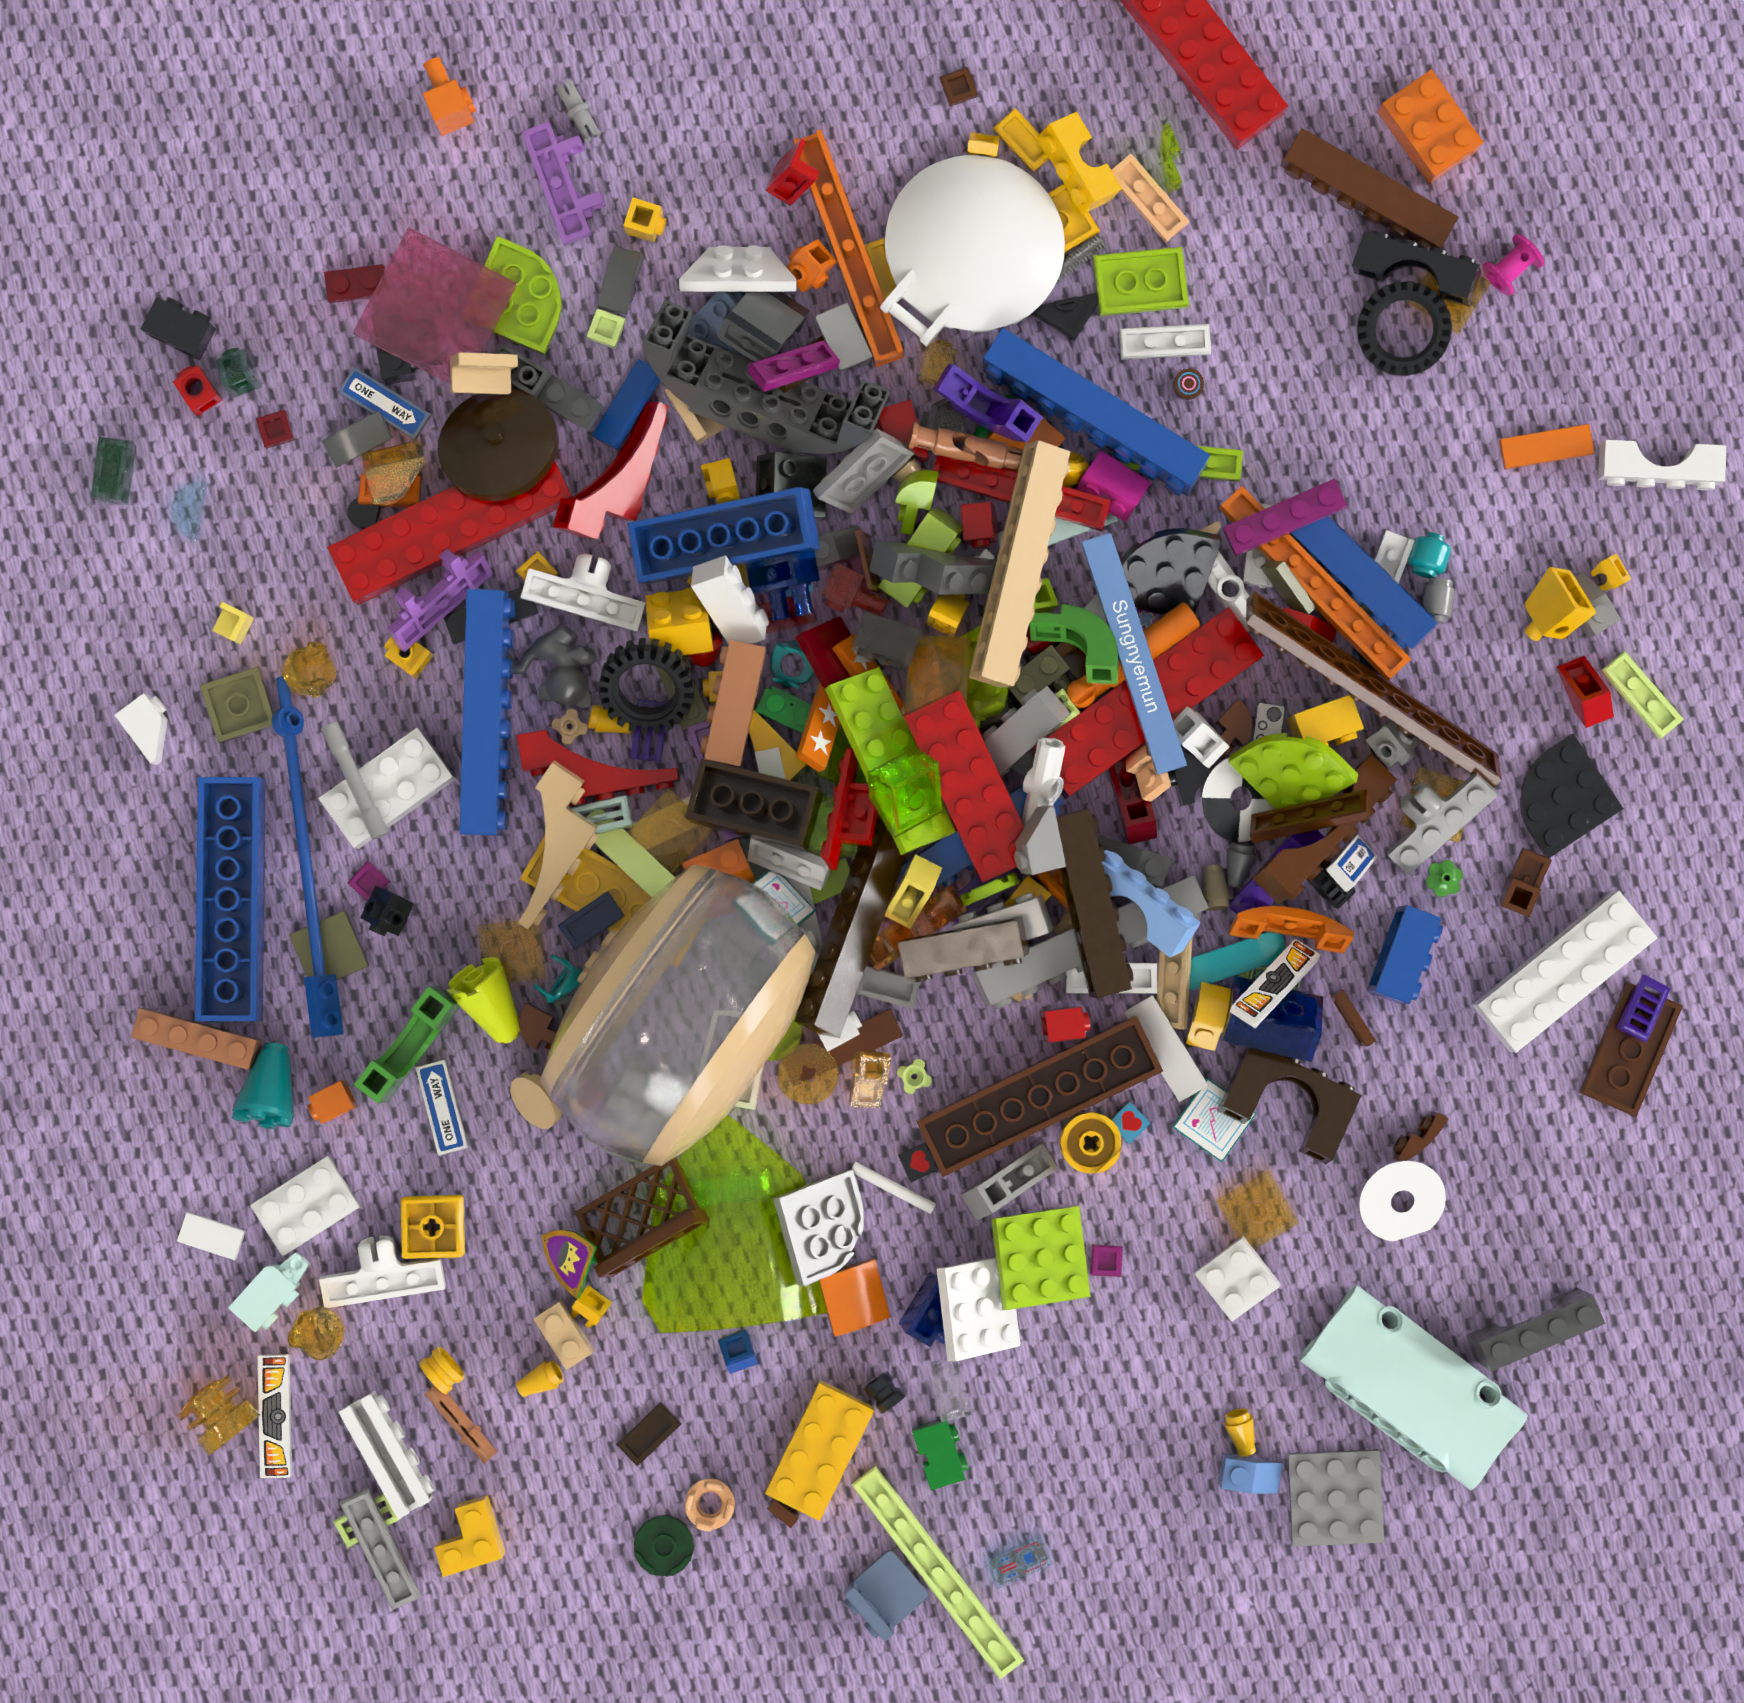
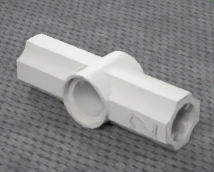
M1218 551L1207 582L1214 591L1216 599L1223 604L1225 609L1229 607L1245 630L1249 632L1251 630L1248 628V624H1246V600L1249 594L1244 588L1243 581L1234 574ZM1232 583L1237 589L1236 596H1225L1222 592V584Z
M1043 737L1038 740L1033 768L1028 771L1023 782V791L1027 793L1022 816L1024 827L1037 806H1053L1062 792L1064 782L1059 776L1066 746L1058 739Z

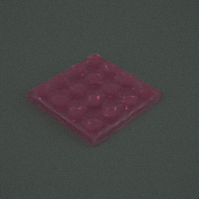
M408 227L360 317L353 335L451 384L450 356L458 352L483 353L517 287V283Z

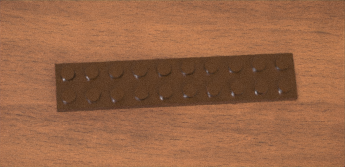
M1253 591L1247 598L1246 624H1248V628L1254 634L1266 636L1272 640L1277 649L1284 653L1289 651L1298 657V661L1304 667L1316 669L1322 673L1323 678L1333 686L1340 685L1347 690L1349 696L1360 703L1364 701L1370 705L1379 717L1383 719L1388 717L1397 723V727L1407 735L1413 734L1421 739L1422 744L1433 752L1437 750L1444 754L1448 762L1457 768L1462 766L1471 775L1477 772L1493 788L1502 780L1499 756L1491 748L1392 682H1387L1380 674L1257 592Z

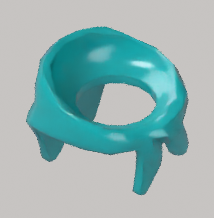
M797 640L784 643L778 642L775 645L770 660L771 671L774 675L772 681L782 683L785 687H794L796 689L799 688V684L808 682L813 676L814 671ZM796 653L802 657L804 670L800 675L791 677L784 674L780 667L781 659L784 655Z
M551 954V958L563 965L564 969L553 983L549 992L533 984V987L546 997L548 1003H553L555 1000L564 997L578 986L580 982L577 979L583 971L573 966L568 960L555 954Z

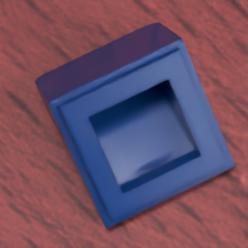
M747 1330L718 1340L725 1365L730 1374L759 1364Z

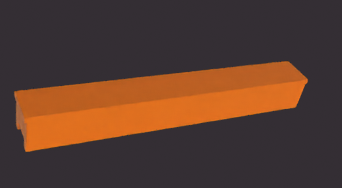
M817 130L816 133L802 138L807 142L799 159L819 171L816 181L809 187L834 257L838 261L837 265L866 343L873 356L874 365L877 368L904 358V350L890 313L886 314L880 309L885 299L822 130ZM799 137L793 139V146L800 140Z

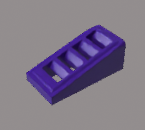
M1642 974L1615 1028L1641 1042H1647L1671 988ZM1645 986L1660 992L1658 997L1645 992ZM1643 997L1653 1002V1007L1650 1008L1639 1002L1640 998ZM1636 1007L1649 1014L1647 1019L1634 1012ZM1631 1018L1644 1024L1643 1027L1640 1029L1630 1024Z

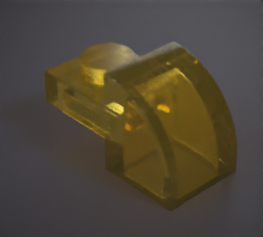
M856 1051L851 1066L853 1078L849 1103L852 1107L881 1108L884 1085H887L891 1063V1056L888 1052Z

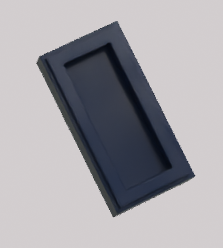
M607 891L557 926L572 948L577 950L625 917L609 891Z

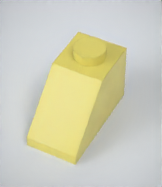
M915 854L893 894L884 916L911 929L932 894L942 867Z

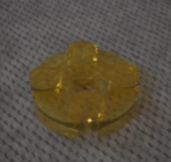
M801 1044L793 1047L783 1056L778 1067L780 1088L789 1099L800 1104H817L824 1101L832 1094L838 1081V1066L834 1057L829 1051L827 1052L826 1049L816 1044ZM803 1066H807L809 1069L813 1067L816 1069L817 1072L813 1075L815 1079L813 1082L810 1083L807 1079L803 1081L800 1079V1075L803 1073L801 1069Z

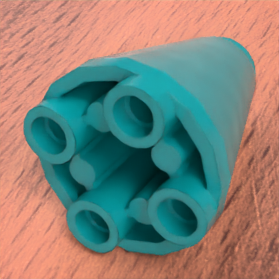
M265 1043L264 1049L260 1050L233 1104L232 1119L241 1122H250V1119L259 1121V1127L266 1129H276V1126L291 1127L294 1111L291 1060L288 1054L289 1047L278 1043Z

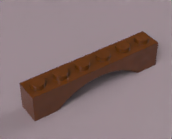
M1372 754L1354 769L1358 773L1357 782L1341 791L1342 795L1367 789L1370 794L1369 818L1375 813V810L1372 808L1375 803L1378 802L1381 805L1393 793L1389 788L1397 781ZM1368 819L1360 820V822L1363 824ZM1359 821L1332 826L1323 839L1312 845L1295 849H1282L1252 879L1278 905L1287 898L1293 901L1305 889L1301 885L1307 878L1311 881L1321 872L1323 868L1319 864L1324 859L1329 862L1340 851V848L1337 846L1340 841L1343 840L1346 843L1358 831L1355 825Z

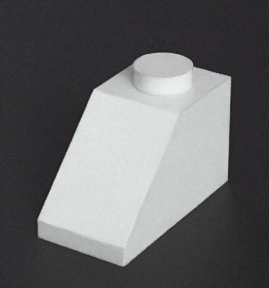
M143 693L116 713L115 717L151 764L158 765L162 761L168 721L163 714L166 708L157 696L151 698L150 695Z

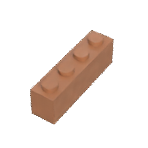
M730 640L728 647H722L719 664H724L722 676H716L713 693L718 694L715 706L710 705L706 723L711 724L709 736L703 735L700 753L705 754L704 759L741 768L767 651L766 647Z
M139 1008L131 1038L247 1070L252 1068L263 1041L259 1038L149 1008Z

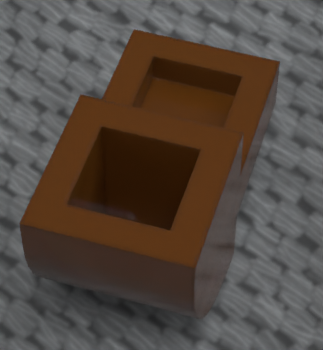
M1239 699L1215 722L1223 730L1220 735L1221 738L1230 746L1219 758L1223 760L1232 751L1234 746L1231 742L1233 740L1240 747H1243L1250 739L1253 728L1252 717L1248 708Z
M1522 847L1512 872L1508 874L1500 897V905L1530 917L1541 892L1540 886L1552 860Z
M525 1003L519 1018V1028L523 1039L535 1050L539 1048L544 1040L547 1042L545 1047L550 1050L557 1031L550 1028L555 1017L530 1003Z

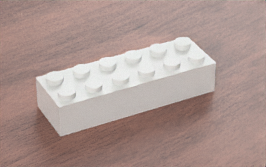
M1611 891L1480 997L1472 1006L1508 1051L1517 1053L1654 942L1657 936L1620 891Z

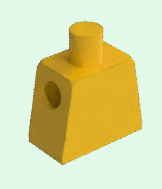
M1555 567L1547 569L1525 602V608L1533 620L1525 628V633L1534 641H1539L1543 636L1563 639L1596 613L1570 570Z

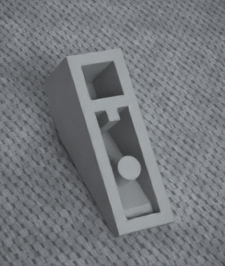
M1040 1143L963 1192L961 1196L975 1219L979 1220L996 1212L1057 1170L1058 1167L1044 1144Z

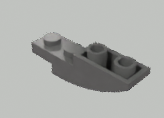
M500 343L494 354L518 355V367L511 370V386L532 394L550 411L589 432L604 406L597 400L554 376L549 370L505 344Z

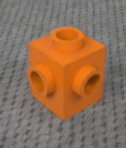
M817 239L804 247L800 246L789 255L788 259L790 262L786 267L796 278V286L804 293L813 287L816 290L822 287L829 280L827 274L838 261Z

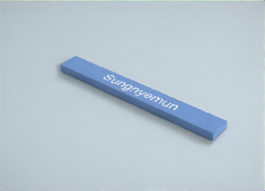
M1108 533L1081 542L1082 549L1107 625L1112 630L1116 639L1118 659L1156 775L1185 767L1187 763L1112 534Z

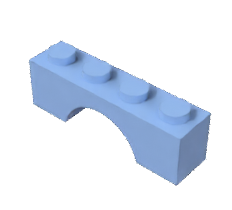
M1105 850V862H1102L1105 874L1109 875L1112 882V892H1109L1110 897H1127L1141 908L1147 921L1146 939L1168 957L1184 951L1201 922L1193 917V913L1189 909L1179 906L1172 901L1166 891L1156 888L1149 883L1144 874L1127 866L1118 854Z

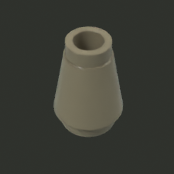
M1221 865L1204 867L1202 893L1209 907L1206 910L1218 911L1229 908V901L1232 898Z

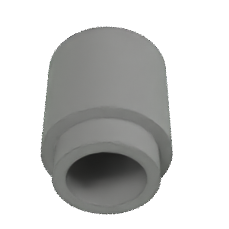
M1429 578L1428 585H1425L1422 606L1440 624H1443L1445 619L1452 617L1455 596L1453 581L1442 578Z

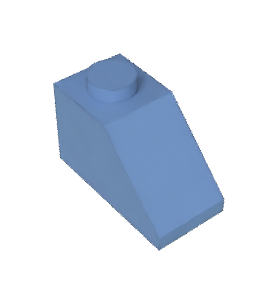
M1222 1453L1218 1484L1221 1489L1245 1493H1278L1283 1463Z

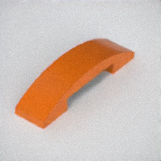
M1263 906L1239 912L1228 930V934L1231 936L1258 940L1262 931L1315 939V949L1343 954L1354 938L1352 930L1329 917L1312 911L1286 906Z

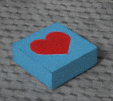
M1130 1101L1111 1118L1118 1127L1121 1137L1128 1144L1135 1140L1151 1124Z

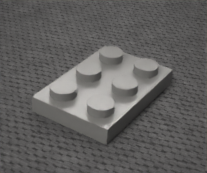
M876 428L871 436L850 454L846 455L842 462L821 480V483L813 489V492L819 500L853 514L915 453L912 449L908 448V444Z

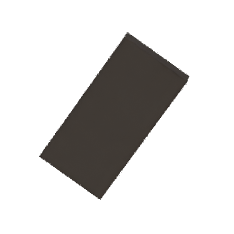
M660 1402L616 1445L638 1466L682 1423Z

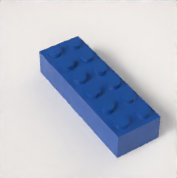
M802 487L627 523L638 583L653 584L692 576L694 566L725 555L732 566H741L820 549L810 489Z

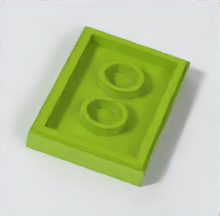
M1182 247L1101 254L1092 257L1099 317L1189 307Z

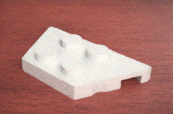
M721 245L709 247L679 279L680 292L796 291V278L770 247L756 245L730 247Z

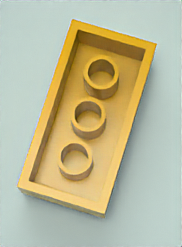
M820 1379L766 1487L765 1494L820 1521L874 1413V1406Z

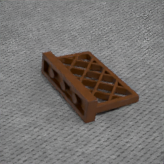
M676 1157L662 1166L654 1165L575 1211L585 1237L597 1246L594 1257L598 1265L594 1266L599 1278L614 1277L710 1221L706 1211L700 1210ZM670 1166L674 1174L671 1186L659 1182L662 1170ZM642 1181L651 1184L647 1200L635 1197L637 1186ZM657 1187L669 1190L665 1207L653 1203ZM676 1193L684 1196L689 1207L682 1212L672 1210ZM617 1196L627 1198L623 1214L611 1211L613 1200ZM633 1201L645 1205L641 1221L629 1217ZM651 1208L663 1211L661 1223L656 1227L647 1224ZM593 1210L602 1212L598 1228L592 1227L586 1214ZM609 1215L621 1219L617 1235L605 1231ZM627 1222L639 1226L637 1236L632 1241L623 1238ZM603 1236L615 1240L612 1252L604 1256L600 1247Z

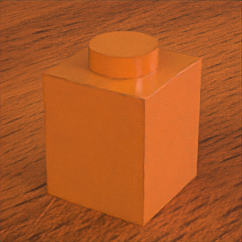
M340 1080L309 1096L310 1104L307 1105L312 1118L315 1121L319 1120L321 1124H325L358 1107L345 1080Z

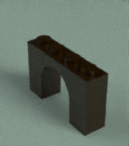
M1252 1041L1246 1046L1217 1111L1245 1124L1251 1119L1258 1101L1268 1084L1276 1081L1292 1082L1307 1093L1313 1107L1312 1121L1299 1152L1319 1162L1328 1164L1335 1157L1362 1095L1354 1092L1355 1088L1348 1083L1342 1081L1336 1083L1328 1079V1075L1322 1070L1311 1068L1310 1070L1300 1065L1301 1062L1297 1058L1287 1054L1281 1056L1273 1052V1047L1261 1041L1256 1043Z

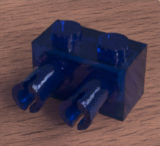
M814 551L793 553L745 564L750 589L753 594L764 592L765 595H768L772 621L791 618L786 591L791 590L795 616L814 613L809 586H811L812 582L820 581Z
M929 1272L899 1321V1325L906 1334L929 1347L933 1345L935 1340L945 1345L938 1277L932 1272Z

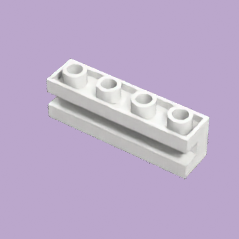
M373 1391L340 1410L339 1414L397 1519H400L409 1514L413 1509L430 1502L434 1497L432 1492L435 1489L430 1478L427 1475L422 1476L417 1467L420 1461L412 1448H406L402 1440L405 1437L402 1427L397 1421H391L387 1413L390 1411V1407L382 1394L378 1396Z

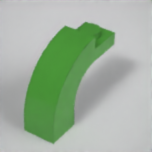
M1062 604L1061 614L1049 612L1034 613V617L1029 623L1031 641L1073 644L1086 655L1087 683L1118 684L1119 665L1116 639L1112 630L1099 616L1084 608Z

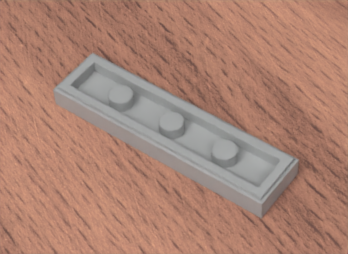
M367 1487L340 1500L342 1510L391 1609L394 1610L420 1598L421 1594L369 1488Z

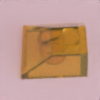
M421 439L362 454L373 504L391 505L396 503L399 498L404 497L426 462Z

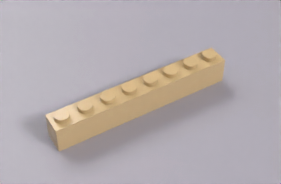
M1039 440L1024 445L968 678L1004 688L1013 687L1020 676L1021 668L1019 663L1028 642L1026 636L1027 629L1034 617L1035 609L1033 604L1042 584L1040 575L1049 555L1047 548L1049 538L1056 526L1054 517L1057 506H1059L1063 496L1061 490L1063 479L1070 467L1068 461L1070 451Z

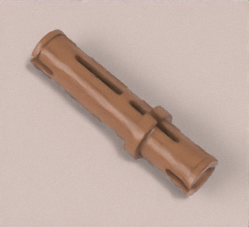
M433 1386L424 1394L460 1435L462 1444H467L483 1464L498 1452L481 1433L480 1430L482 1428L479 1424L475 1426L448 1393L444 1394Z

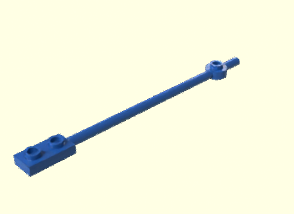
M281 676L276 678L280 709L276 710L272 716V726L279 736L284 737L314 976L305 977L304 982L311 1037L343 1035L344 1032L336 974L326 975L296 735L304 727V718L301 712L292 706L288 676Z

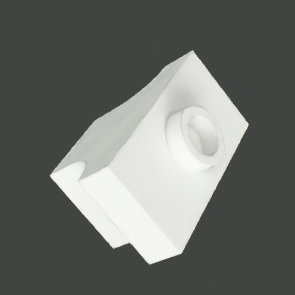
M1187 706L1173 721L1180 744L1188 749L1207 768H1210L1230 747L1193 708L1191 709Z

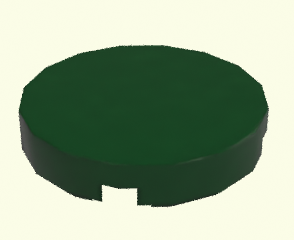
M670 1515L654 1516L645 1521L637 1531L634 1541L635 1558L640 1567L649 1574L666 1577L674 1576L684 1570L691 1561L694 1551L693 1534L689 1527L679 1518Z

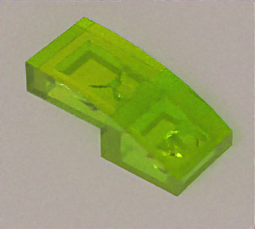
M1167 123L1163 125L1160 134L1159 157L1164 182L1170 194L1179 190L1183 182L1173 162V159L1179 157L1181 148L1170 124Z

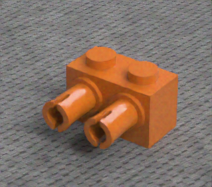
M440 57L426 61L423 67L426 69L433 89L422 94L441 136L474 123L471 114L476 112V109L466 86L460 88L456 79L450 81Z

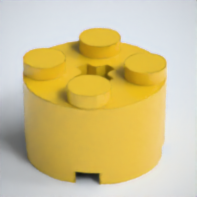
M1085 1111L1075 1114L1065 1122L1060 1131V1152L1065 1161L1077 1171L1088 1174L1104 1172L1112 1167L1120 1156L1122 1146L1120 1131L1111 1119L1100 1113ZM1088 1135L1092 1138L1096 1135L1097 1139L1094 1142L1097 1146L1095 1149L1090 1147L1083 1148L1086 1143L1084 1140L1085 1136Z

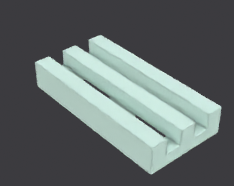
M626 795L572 807L579 814H584L619 805L622 806V810L586 817L593 823L620 817L624 818V820L598 825L594 832L595 834L634 826L630 816L632 814L628 804L630 803L629 797Z

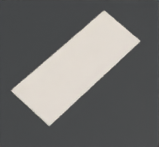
M1153 995L1124 1012L1127 1019L1132 1016L1138 1017L1163 1069L1161 1073L1179 1102L1209 1086Z

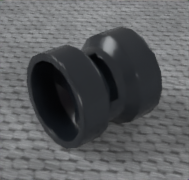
M888 1371L876 1377L863 1388L869 1397L875 1399L876 1407L881 1414L894 1407L905 1397L903 1391L892 1383L893 1378Z

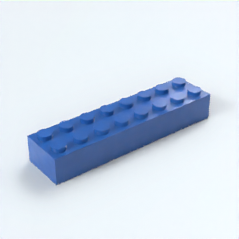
M1004 328L1001 329L983 358V371L987 373L985 377L998 386H1001L1002 383L1012 389L1011 393L1024 402L1029 399L1038 405L1036 407L1037 410L1048 417L1055 415L1062 419V425L1070 431L1077 433L1080 430L1089 436L1087 440L1101 449L1106 446L1114 451L1113 456L1124 464L1128 465L1132 462L1141 466L1139 472L1151 480L1158 478L1166 483L1164 487L1177 496H1180L1181 493L1188 496L1207 466L1210 454Z
M467 589L459 834L503 836V830H508L509 813L504 811V800H509L510 783L505 781V769H510L511 763L510 751L506 750V739H511L512 725L511 721L507 720V709H512L513 697L512 691H509L507 688L508 679L513 678V661L508 659L509 648H514V630L509 628V618L515 617V600H512L510 595L504 590Z
M198 777L195 1021H263L266 779L260 777Z

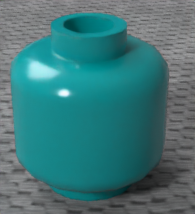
M1427 532L1426 536L1415 538L1407 561L1409 566L1413 568L1412 573L1427 579L1443 574L1446 571L1451 554V547L1444 542V536L1434 532Z

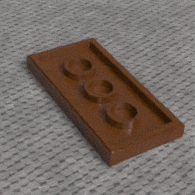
M1625 982L1579 1093L1637 1117L1683 1005L1666 999L1647 1042H1641L1615 1028L1636 988V985ZM1644 989L1645 992L1658 997L1657 994ZM1643 997L1639 1000V1002L1650 1008L1654 1005L1653 1002ZM1637 1007L1634 1011L1646 1019L1649 1015ZM1631 1018L1630 1024L1640 1029L1643 1027L1644 1024Z

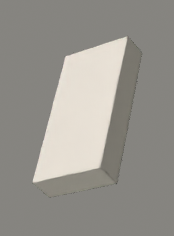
M186 1212L177 1242L236 1260L246 1230Z

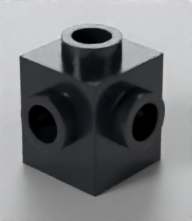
M376 885L369 900L365 903L364 911L360 918L370 923L368 929L377 934L385 936L389 932L399 936L402 928L407 923L414 903Z

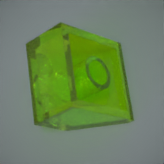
M916 747L867 772L869 797L893 837L896 838L942 813L939 762Z

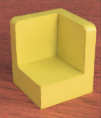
M221 601L219 607L223 610L212 631L241 645L254 618Z

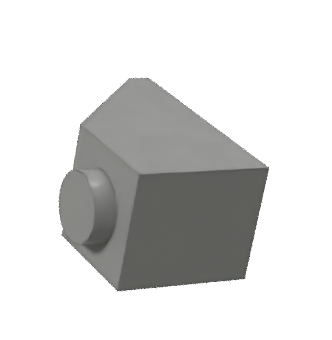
M1584 572L1575 576L1596 611L1590 619L1580 626L1587 638H1590L1617 623L1621 618L1606 593Z
M1037 806L1015 842L1016 852L1014 853V860L1022 874L1035 875L1066 867L1054 806Z

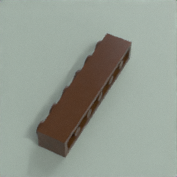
M1301 128L1281 164V167L1285 168L1284 172L1291 178L1296 180L1303 178L1311 183L1310 187L1314 191L1322 195L1327 193L1338 198L1336 201L1342 207L1352 210L1353 207L1364 213L1362 216L1367 221L1373 224H1379L1380 222L1390 228L1389 232L1399 239L1407 237L1418 243V247L1430 250L1431 247L1441 249L1459 218L1457 215Z

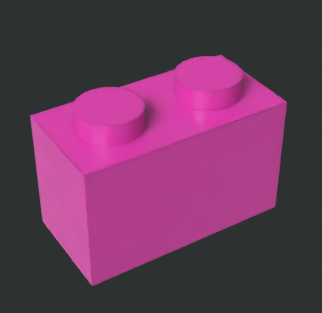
M1100 450L1075 490L1111 500L1112 504L1109 513L1126 522L1151 482Z

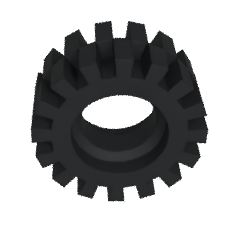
M1324 859L1319 864L1323 869L1314 879L1308 880V883L1330 905L1339 909L1356 891L1354 887L1348 892L1344 891L1327 872L1326 869L1331 862H1327Z

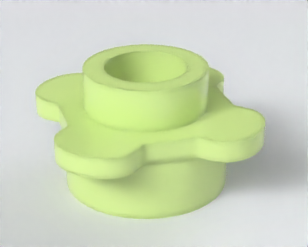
M921 1059L914 1060L913 1064L909 1066H900L897 1070L898 1077L902 1078L904 1082V1091L908 1094H913L916 1089L922 1086L929 1087L931 1085L932 1078L926 1074L924 1069L925 1062ZM912 1074H917V1079H912Z

